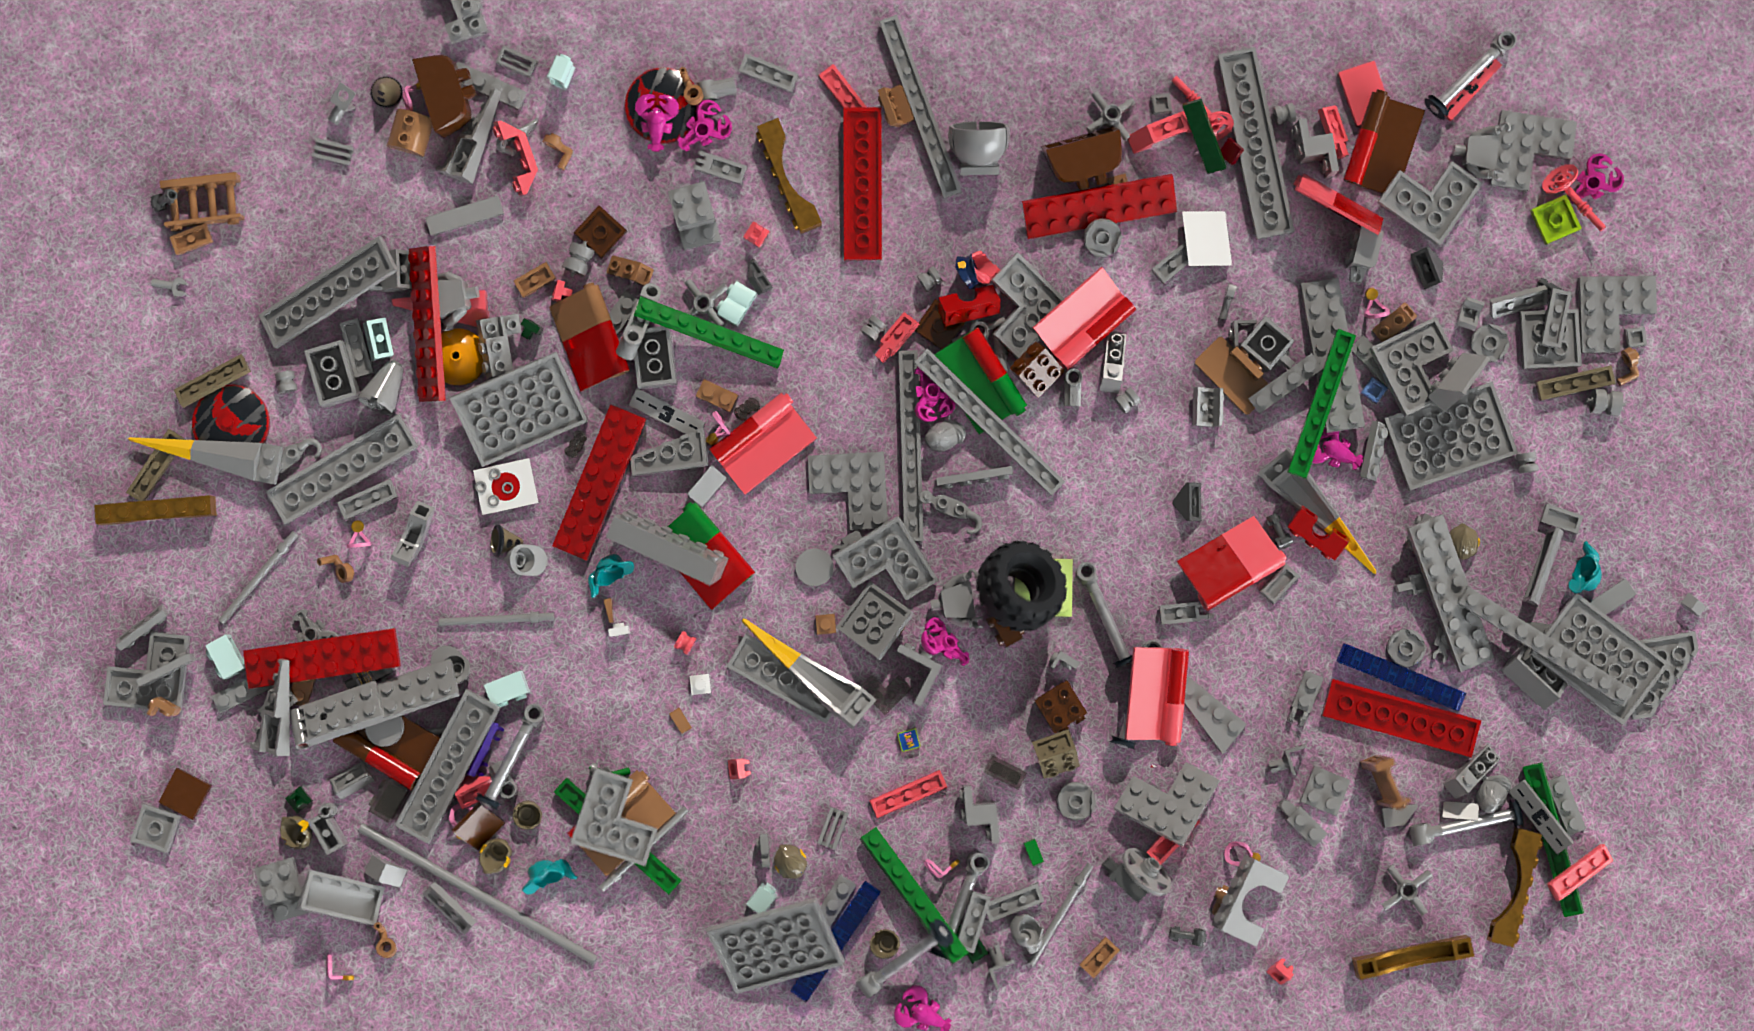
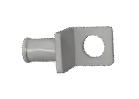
M343 83L338 85L330 99L335 104V107L328 116V120L334 124H339L346 111L355 110L356 108L351 104L356 92ZM345 90L348 93V100L339 97L340 91Z
M1307 743L1285 749V758L1269 761V766L1273 767L1271 768L1272 774L1289 768L1292 771V775L1295 776L1296 772L1290 753L1307 748Z
M998 944L994 946L997 954L994 953L992 947L988 948L994 963L993 968H990L989 972L997 991L1000 989L993 972L1014 963L1013 960L1005 961Z

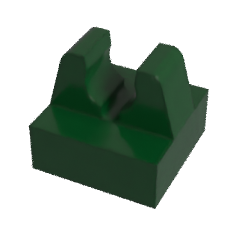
M524 318L520 324L525 327L521 336L527 340H530L534 333L540 335L544 329L528 318Z
M299 786L285 798L296 813H299L313 801L302 786Z

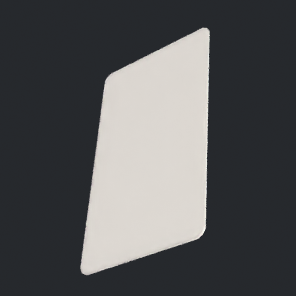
M1443 802V818L1478 820L1479 804Z

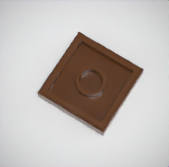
M598 205L573 233L582 242L586 241V245L594 250V253L602 259L624 236L627 230Z
M935 299L918 322L920 325L916 328L915 332L942 350L951 344V339L956 337L966 322L945 326L938 311V300Z
M176 768L158 803L194 820L212 785L180 768Z
M478 802L452 831L473 848L479 850L505 822Z

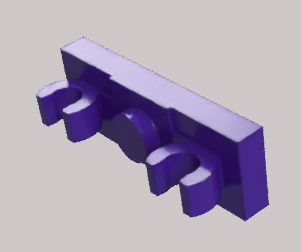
M494 721L467 771L468 775L473 777L476 774L478 776L484 775L479 771V767L482 765L488 766L483 760L490 751L491 740H500L499 737L495 736L497 730L504 732V728L499 726L497 722Z

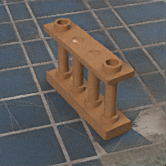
M236 172L160 181V188L162 190L173 189L176 193H179V190L186 189L191 219H179L178 200L176 199L173 204H170L172 221L164 222V226L171 229V231H182V227L199 226L204 223L208 225L228 222L229 225L239 224V221L245 220L242 214H236L234 186H236L235 183H241L240 175ZM218 185L226 187L229 215L217 216L215 189ZM205 187L207 189L210 217H198L197 188Z
M1375 755L1360 761L1362 769L1372 772L1382 799L1376 801L1377 805L1396 809V811L1406 808L1407 803L1411 802V799L1401 796L1391 774V766L1396 765L1393 757Z

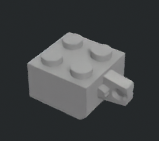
M1361 226L1358 230H1355L1354 234H1351L1349 239L1351 249L1346 253L1344 263H1347L1346 269L1350 270V282L1360 284L1365 273L1377 264L1384 231H1380L1379 235Z
M1266 316L1238 347L1239 349L1243 348L1249 354L1248 357L1257 362L1266 372L1270 371L1275 364L1277 366L1282 364L1288 370L1295 364L1288 356L1290 352L1287 351L1294 342L1293 338Z

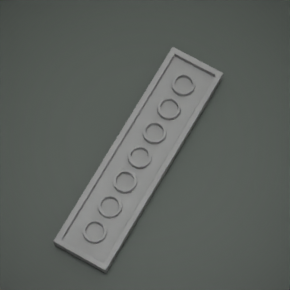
M378 236L259 314L273 347L280 348L397 272L398 269L383 238Z
M1339 278L1300 284L1311 351L1322 368L1327 359L1336 330L1340 329L1348 332ZM1352 350L1325 424L1326 433L1365 427ZM1322 370L1316 373L1317 384L1320 379Z
M397 414L267 490L266 493L282 521L287 525L416 450L419 446L401 415Z
M1437 515L1406 528L1457 671L1463 672L1495 658L1480 617L1457 603L1469 585L1444 516Z
M469 689L465 690L395 826L427 844L431 842L455 796V792L460 787L491 725L501 709L500 706Z

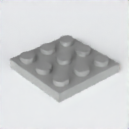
M1568 309L1560 349L1540 345L1547 310L1519 312L1523 369L1582 366L1578 309Z
M869 582L836 628L881 660L915 613L875 584Z

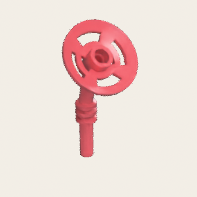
M1178 76L1171 80L1186 96V99H1189V102L1201 98L1200 96L1197 97L1198 94H1194L1195 91H1191ZM1204 104L1217 141L1223 139L1233 128L1234 121L1232 116L1224 111L1211 113ZM1225 124L1226 127L1221 132L1217 133V131L1222 127V125Z
M1567 164L1550 172L1543 181V190L1549 194L1564 191L1575 203L1577 210H1580V213H1583V216H1586L1600 232L1603 231L1606 226L1592 212L1593 209L1589 208L1590 205H1586L1587 202H1583L1570 187L1578 176L1576 166Z

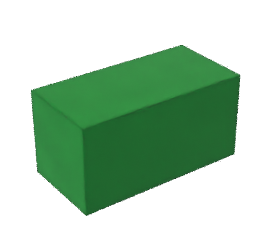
M1035 838L1024 842L1032 865L1035 866L1044 862Z

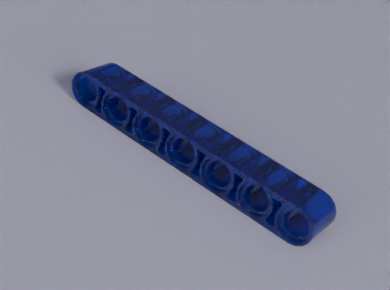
M1343 643L1336 660L1338 663H1343V665L1358 671L1361 670L1365 674L1377 679L1379 678L1392 685H1397L1399 688L1456 711H1460L1467 694Z
M866 880L831 930L840 952L881 893L879 889ZM829 969L799 977L790 992L804 1002H807Z

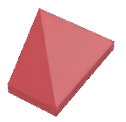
M470 775L465 777L455 792L461 809L479 802L475 799L478 796L476 792L485 795L492 782L491 777L477 775L475 777Z

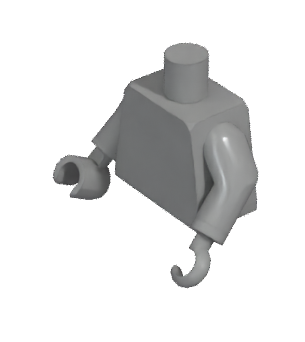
M1503 122L1500 127L1499 125H1493L1472 132L1465 139L1464 145L1454 144L1452 154L1463 156L1462 166L1466 167L1467 171L1476 178H1493L1495 181L1500 182L1502 179L1496 177V175L1504 172L1500 168H1496L1500 135L1497 134L1503 131L1505 125L1508 126L1507 132H1509L1511 125L1508 122Z
M444 272L437 274L440 318L445 319L440 320V322L444 324L442 331H450L453 329L454 324L467 313V310L471 309L470 299L478 298L480 294L477 286L468 288V283L462 280L460 276Z
M970 569L968 573L965 572L953 576L943 585V590L940 591L941 599L930 600L932 612L943 610L944 618H947L949 623L961 628L973 627L981 629L983 626H978L977 622L983 618L976 617L971 582L969 581L972 577V572L974 573V578L978 577V573L975 569Z

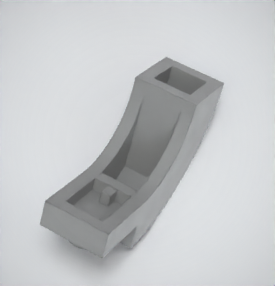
M420 501L415 503L409 513L405 531L391 555L392 561L409 567L413 558L417 557L430 528L435 507Z

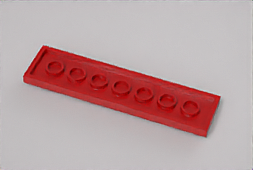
M843 107L844 260H882L881 107Z
M1172 174L1022 201L1027 239L1086 229L1090 223L1098 219H1109L1114 223L1177 212Z
M436 247L410 248L408 261L410 262L409 279L412 283L411 300L413 304L412 319L414 320V354L417 363L416 376L418 378L417 395L419 402L446 401Z
M610 404L552 544L553 547L586 561L589 560L647 419Z
M396 628L243 650L248 689L274 685L275 680L272 678L274 674L278 673L279 659L289 660V683L401 666Z
M1335 679L1330 681L1321 715L1470 758L1473 755L1482 721Z

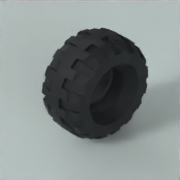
M1013 541L999 546L980 565L978 578L976 579V591L980 593L978 599L980 604L986 608V614L990 618L993 617L997 620V624L1000 626H1008L1013 631H1033L1046 625L1060 612L1063 607L1062 603L1066 600L1067 588L1065 586L1067 580L1065 574H1062V566L1059 561H1055L1051 556L1052 553L1047 549L1043 550L1040 548V545L1033 542L1027 544L1026 541ZM1008 576L1015 577L1025 584L1030 594V600H1025L1014 592L1009 584Z

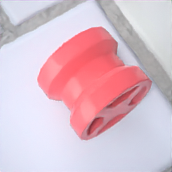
M683 631L677 639L674 648H680L687 655L697 638L689 637Z

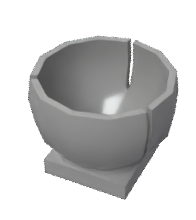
M977 121L955 123L949 126V145L959 160L961 175H999L998 161L1009 146V125L1000 122L979 121V130H977Z

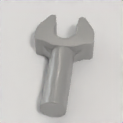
M176 277L173 282L152 279L151 286L169 289L175 297H182L187 294L177 289L180 284L189 285L182 278Z
M1229 283L1227 285L1219 315L1221 319H1227L1231 301L1236 291V285Z

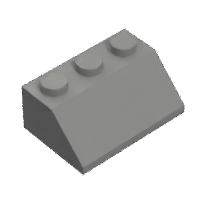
M1462 353L1458 358L1454 356L1447 364L1449 368H1445L1438 376L1440 380H1436L1430 387L1432 391L1428 398L1446 412L1465 395L1490 358L1469 353Z
M1522 644L1508 659L1501 671L1532 698L1537 705L1545 710L1560 699L1567 683L1530 656L1531 649Z

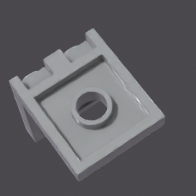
M905 643L903 646L900 644L897 652L930 668L914 701V704L921 707L942 665L932 661L933 656L923 651L921 654L915 652L916 648L912 645Z

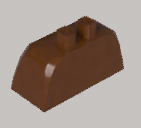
M445 55L412 59L434 131L445 138L462 128L471 119L472 112L468 100L477 96L473 85L466 87L463 85V81L471 79L469 69H458L456 63Z
M1114 126L1094 131L1091 134L1087 133L1043 145L1041 149L1049 168L1057 179L1062 182H1076L1078 189L1084 190L1089 188L1087 178L1094 176L1096 185L1107 183L1106 173L1119 166L1122 157L1120 129Z

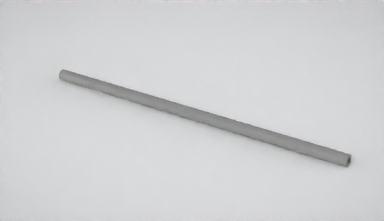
M362 823L358 829V832L592 965L598 957L366 824Z

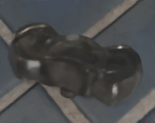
M750 397L744 404L735 408L734 415L740 421H745L747 415H751L752 411L760 410L758 400Z
M583 431L574 432V438L569 442V446L564 449L567 457H577L578 452L583 448V444L587 440V436Z

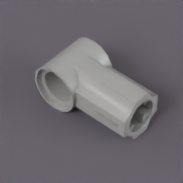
M734 77L716 81L704 80L697 83L703 91V100L716 101L718 98L737 94Z
M1070 369L1064 374V406H1081V381L1083 376L1078 369ZM1071 372L1076 373L1078 376V380L1075 383L1070 382L1068 379V375Z
M502 761L488 768L492 778L496 775ZM510 773L499 792L501 797L507 799L514 798L519 792L518 785L514 782ZM508 784L513 787L511 795H506L504 792V788Z

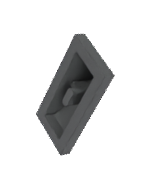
M1429 247L1411 254L1424 289L1442 282L1444 263Z
M1185 483L1172 501L1174 507L1186 521H1202L1201 483Z

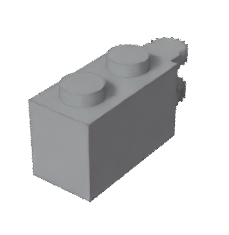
M1281 799L1278 802L1279 808L1286 815L1283 819L1310 846L1315 847L1327 835L1325 830L1301 806H1294L1289 800Z

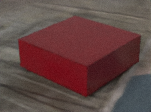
M1228 138L1221 148L1223 158L1231 165H1235L1244 151V148L1232 138Z

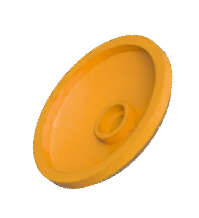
M461 328L443 332L441 337L444 382L450 385L461 386L475 381L483 372V357L478 349L479 337L473 332ZM455 352L459 353L458 359L453 358Z

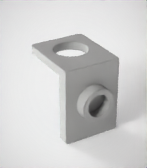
M1235 320L1232 322V328H1229L1228 337L1229 340H1232L1233 348L1239 346L1238 326H1253L1257 324V320Z

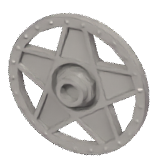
M1129 848L1124 852L1122 856L1124 868L1136 884L1147 892L1158 896L1166 895L1170 891L1171 879L1162 865L1160 866L1156 859L1138 848ZM1128 857L1130 858L1133 864L1129 865ZM1158 885L1164 887L1165 889L1158 890Z

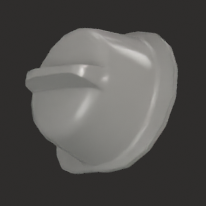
M516 545L508 552L507 557L503 558L508 568L518 575H539L545 570L547 565L545 551L536 545Z
M442 646L434 651L431 656V665L450 659L453 662L457 684L470 679V663L459 651L451 646Z

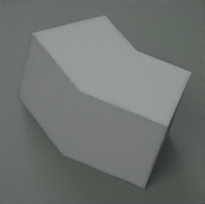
M1689 593L1681 602L1684 608L1697 616H1700L1706 608L1701 601Z

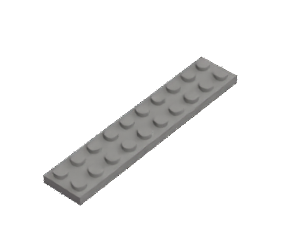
M1252 47L1218 54L1217 58L1228 110L1234 121L1232 129L1235 142L1244 148L1239 157L1256 240L1294 233L1256 48Z

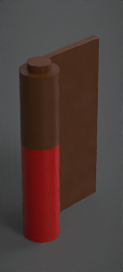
M1377 89L1376 92L1371 94L1343 180L1383 193L1398 171L1401 170L1405 173L1425 110L1392 100L1387 96L1388 92Z
M401 715L404 722L403 735H401L397 743L391 746L373 744L368 739L365 728L333 739V743L410 790L415 787L440 740L438 736Z

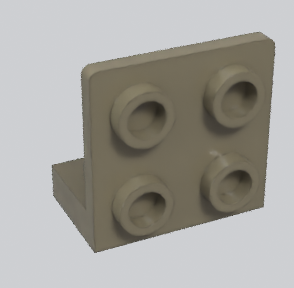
M1069 729L1032 742L1044 779L1053 778L1065 771H1073L1080 766L1076 747Z

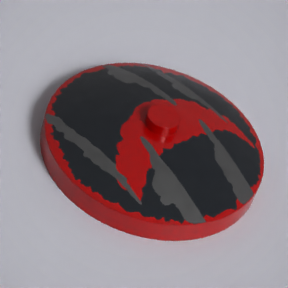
M664 67L648 70L639 75L627 91L625 98L627 119L633 130L650 142L652 141L649 132L644 133L641 128V122L647 123V121L635 111V103L643 95H655V98L647 100V103L655 101L654 105L647 110L648 113L654 108H658L663 113H666L660 106L659 101H662L664 104L667 102L659 98V95L672 96L679 104L678 114L666 122V124L673 123L671 133H663L660 144L673 143L678 141L679 137H686L691 130L686 125L688 120L694 117L695 121H697V105H690L686 102L683 94L686 87L678 70Z
M225 385L201 398L194 409L192 417V430L196 440L264 443L270 429V416L263 400L252 390L239 385Z

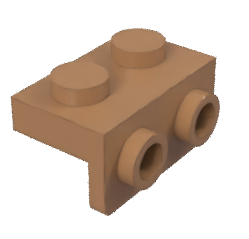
M902 85L891 89L883 87L878 90V100L881 106L884 107L886 112L884 116L890 126L900 127L914 121V116Z

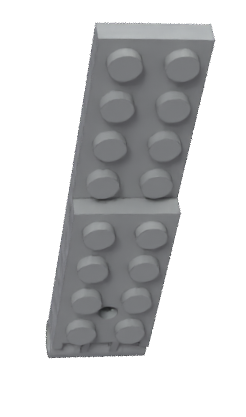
M447 659L380 683L372 681L291 710L289 714L296 749H307L310 746L460 696L453 662Z

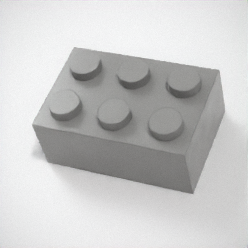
M663 326L647 328L634 357L638 388L641 390L678 385L671 329Z
M339 340L304 351L321 407L327 408L358 399L360 390L344 341Z

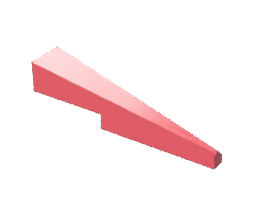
M479 290L480 296L478 298L470 299L471 309L467 310V313L458 323L477 327L476 320L490 318L487 292L485 290ZM411 297L392 299L393 306L413 311Z

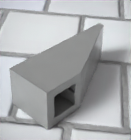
M1111 332L1107 336L1100 391L1119 394L1123 377L1127 334Z
M1488 744L1456 770L1443 785L1455 799L1469 793L1496 765L1500 758Z

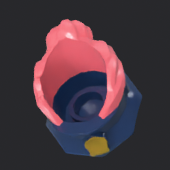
M982 251L971 253L967 257H956L955 268L961 280L969 289H975L976 285L980 282L982 284H990L992 282L991 279L1000 270Z

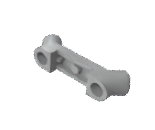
M648 283L643 287L639 298L641 296L658 303L661 289L656 284ZM638 300L616 349L617 355L626 360L634 359L650 322L634 316Z

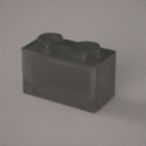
M992 754L983 770L984 773L1019 790L1027 774L1026 771Z
M388 777L387 780L384 778L378 787L380 791L377 796L374 795L368 805L371 807L368 811L389 823L392 822L410 789Z

